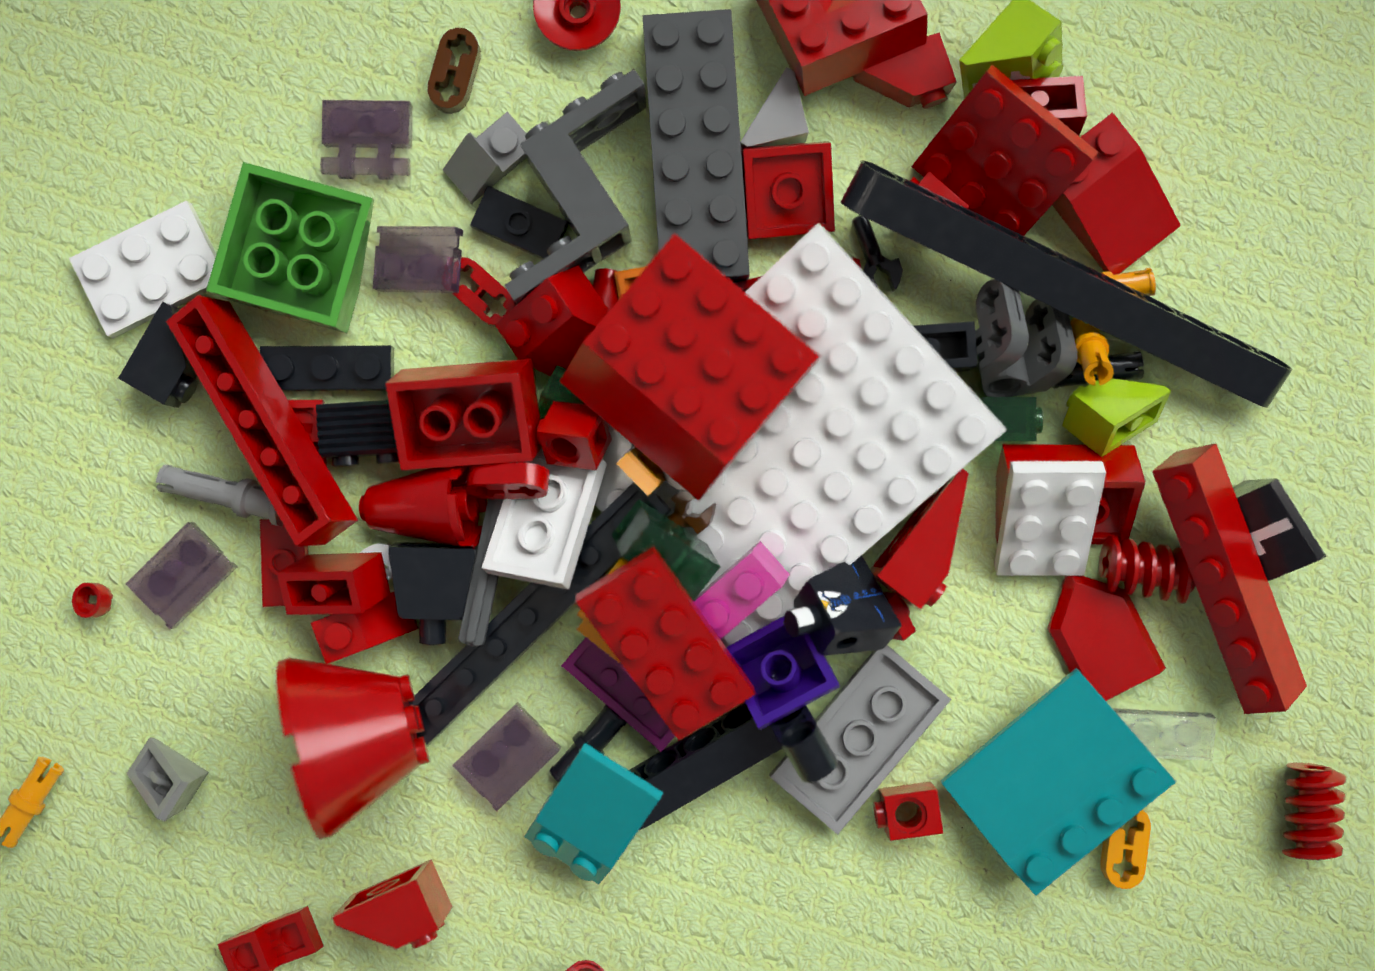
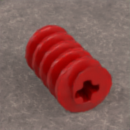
M1108 536L1105 539L1099 555L1098 569L1100 578H1107L1108 591L1115 592L1119 582L1124 581L1125 593L1128 595H1133L1137 584H1141L1143 597L1150 598L1155 587H1159L1160 600L1167 601L1172 590H1176L1177 602L1181 604L1186 603L1190 593L1196 586L1180 547L1172 550L1168 545L1159 544L1154 548L1151 542L1142 541L1137 545L1133 539L1126 538L1119 543L1116 536Z
M1299 762L1286 764V767L1299 772V777L1285 780L1286 785L1298 790V795L1285 797L1284 802L1297 807L1298 812L1284 815V820L1297 825V830L1283 832V837L1295 842L1296 847L1284 849L1282 853L1291 858L1302 860H1326L1341 856L1343 854V847L1334 840L1342 838L1344 830L1335 822L1343 820L1345 812L1334 805L1343 803L1346 795L1334 787L1344 785L1346 783V776L1323 765Z

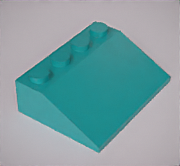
M1077 668L940 780L942 785L1001 858L1035 896L1176 783L1164 766Z

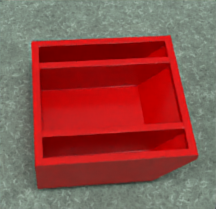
M674 233L583 341L559 382L700 501L817 364L820 355Z

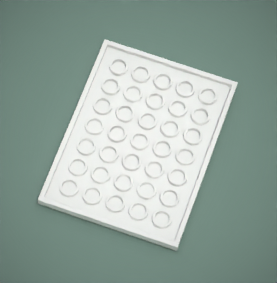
M816 224L745 292L820 355L819 361L701 500L698 501L695 498L690 501L689 509L686 511L688 515L691 513L701 514L706 508L716 503L712 523L699 534H696L693 528L683 527L656 547L658 553L692 600L760 541L788 571L790 575L784 585L721 639L725 647L783 617L786 611L795 609L793 601L806 581L843 562L851 565L1006 431V427L820 224ZM609 424L612 441L602 458L607 463L595 502V505L601 512L610 506L634 482L616 463L627 452L634 449L635 446ZM666 481L655 491L672 509L661 521L674 512L675 504L670 498L680 491L670 486ZM640 541L634 546L639 554L647 551L641 546Z

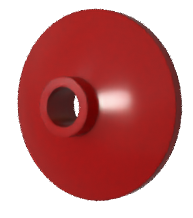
M534 0L533 11L538 28L551 43L566 50L583 51L597 47L611 36L619 22L621 3L620 0ZM576 6H582L586 9V14L582 18H574L570 15L571 10Z

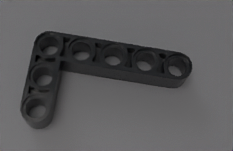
M746 703L628 770L663 792L659 802L639 830L648 827L781 749L784 750L800 779L806 783L817 782L831 774L837 765V758L807 706L760 730Z

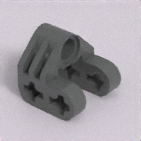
M993 279L981 287L976 299V312L980 328L975 331L977 362L984 394L989 398L997 399L1043 392L1065 379L1073 371L1078 358L1069 315L1037 299L1030 304L1026 315H1024L1021 296L1018 290Z

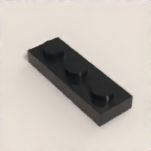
M391 345L260 346V354L282 391L386 390L385 383L394 376V347Z

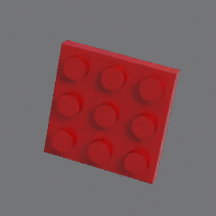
M992 65L911 167L923 177L928 172H931L969 205L967 209L1024 236L1093 161L1098 152Z

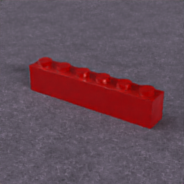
M197 295L166 321L294 544L296 546L326 545L357 522L356 515L230 301Z
M1214 443L1176 451L1157 466L1152 473L1244 714L1286 712L1305 690L1307 684L1218 446Z

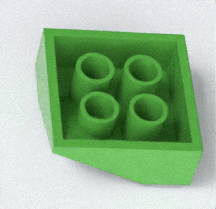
M243 162L206 291L222 299L348 333L360 290L374 199Z

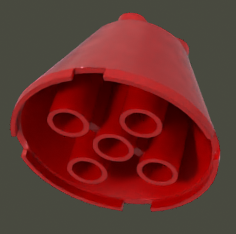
M296 658L278 661L276 686L284 737L293 735L296 742L300 763L291 765L299 797L309 824L317 838L321 840L333 837L420 765L430 763L424 736L417 738L416 734L425 731L420 708L418 705H409L410 701L415 700L409 674L395 676Z

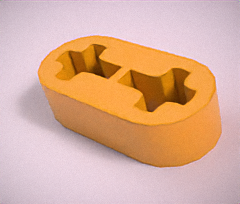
M1141 810L1133 817L1138 821L1137 827L1129 828L1127 841H1125V830L1120 827L1102 843L1101 871L1105 878L1121 889H1131L1139 885L1146 872L1151 823L1144 810ZM1126 849L1125 859L1133 866L1131 870H1125L1123 877H1120V874L1113 869L1114 863L1119 864L1122 862L1123 852Z

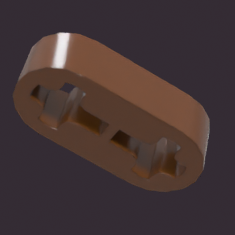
M456 27L450 29L442 36L428 82L427 91L430 100L438 110L444 113L453 114L459 112L467 105L481 59V49L476 37L465 28ZM461 41H465L468 50L471 52L470 54L463 53L460 56L458 67L454 66L455 56L450 48L451 46L458 47ZM451 75L455 76L453 81L454 87L459 94L458 96L451 95L447 102L444 101L443 96L438 90L440 87L447 88Z

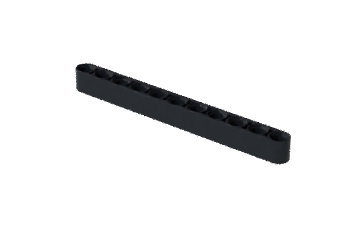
M865 160L861 161L841 200V203L846 208L1259 406L1269 407L1292 371V368L1283 361L874 163Z

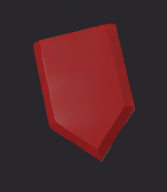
M1064 576L1061 594L1047 629L1069 673L1077 668L1104 700L1107 701L1162 673L1166 669L1130 596L1125 593V589L1117 587L1115 592H1110L1106 583L1085 576Z

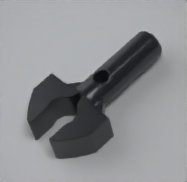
M859 215L852 220V224L866 260L863 272L877 286V283L874 281V274L877 271L876 267H878L881 272L887 274L891 290L894 292L900 283L903 273L899 258L890 260L882 256L870 220Z

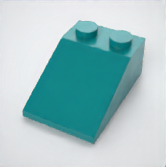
M584 743L548 796L524 838L531 841L533 847L541 854L548 857H556L570 866V870L577 877L586 881H594L599 885L612 870L659 802L663 792Z

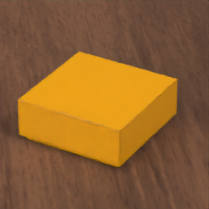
M636 447L627 452L616 463L647 496L656 491L666 481L662 469Z

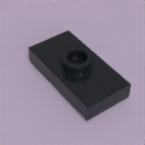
M487 186L470 226L540 259H545L549 256L548 248L562 239L568 226V221Z

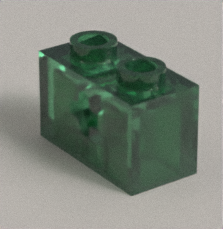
M641 500L635 503L612 533L621 556L627 561H631L654 546L693 601L721 567L708 544Z

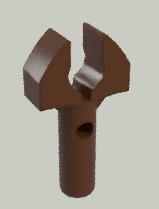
M680 490L670 498L675 504L674 512L657 524L640 540L641 546L645 550L653 546L656 548L683 527L693 528L696 534H699L712 523L716 503L706 508L701 514L691 513L688 515L686 511L689 509L690 501L694 500L695 497L687 490Z

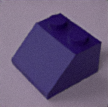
M784 616L726 647L754 686L755 695L746 700L745 703L760 730L840 688L827 657L817 651L809 634L795 638L791 637L785 629Z

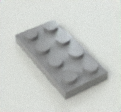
M888 645L884 649L874 650L815 719L837 758V765L831 774L817 782H803L787 755H785L769 774L770 778L838 835L951 699Z

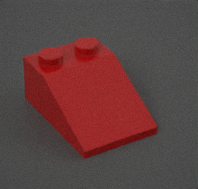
M1112 112L1080 137L1093 147L1098 154L1052 206L1104 272L1111 271L1115 275L1124 271L1178 229L1181 224L1140 146Z
M963 468L917 507L870 568L875 579L892 593L898 594L907 605L920 610L925 604L932 607L947 588L943 581L950 571L969 475Z

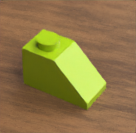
M1113 378L1106 384L1099 385V380H1097L1095 385L1080 386L1069 396L1066 402L1068 410L1062 426L1099 456L1103 457L1158 422L1171 390L1164 385Z

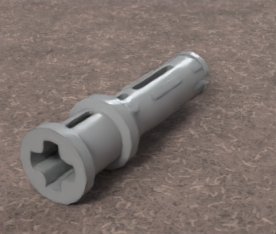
M167 464L163 465L157 474L156 483L165 484H158L156 486L159 492L232 508V511L239 517L247 518L250 515L269 519L272 525H283L266 493L256 480L246 478L239 482H233L211 475L183 470Z

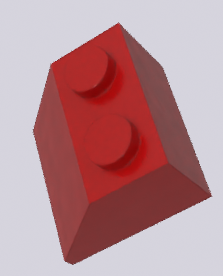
M578 265L547 277L497 322L495 326L518 360L531 359L534 369L560 381L583 341L609 312V309Z
M430 859L352 894L332 916L335 925L392 948L398 949L410 943L414 949L431 942L438 936L436 931L445 925L444 920L452 909V904L434 863Z

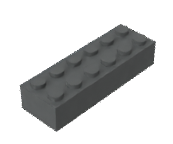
M731 9L642 15L658 249L660 251L675 233L733 283L748 280L750 270Z

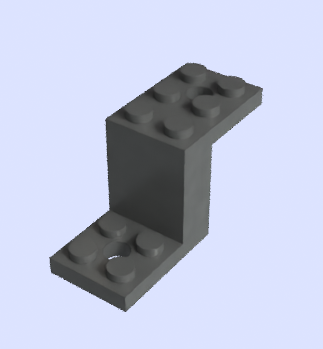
M635 69L625 75L622 72L613 74L601 84L600 92L587 100L585 97L575 99L563 109L564 115L551 124H548L547 121L537 124L526 133L525 138L527 140L520 144L529 165L577 237L573 240L569 236L560 239L548 248V257L535 265L532 261L526 262L510 273L511 281L504 286L516 304L520 303L547 277L578 265L583 272H586L632 241L628 223L580 152L647 108L644 83Z

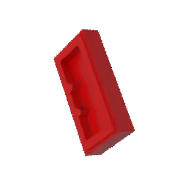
M260 519L262 607L284 606L277 572L308 555V546H296L284 525L276 526L272 525L269 519Z

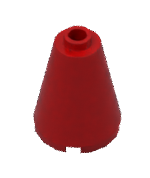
M470 465L429 468L369 486L365 495H362L359 500V514L361 519L366 521L368 527L372 530L462 548H474L479 544L482 526H478L479 513L486 512L487 499L469 494L465 490L466 485H460L466 484Z

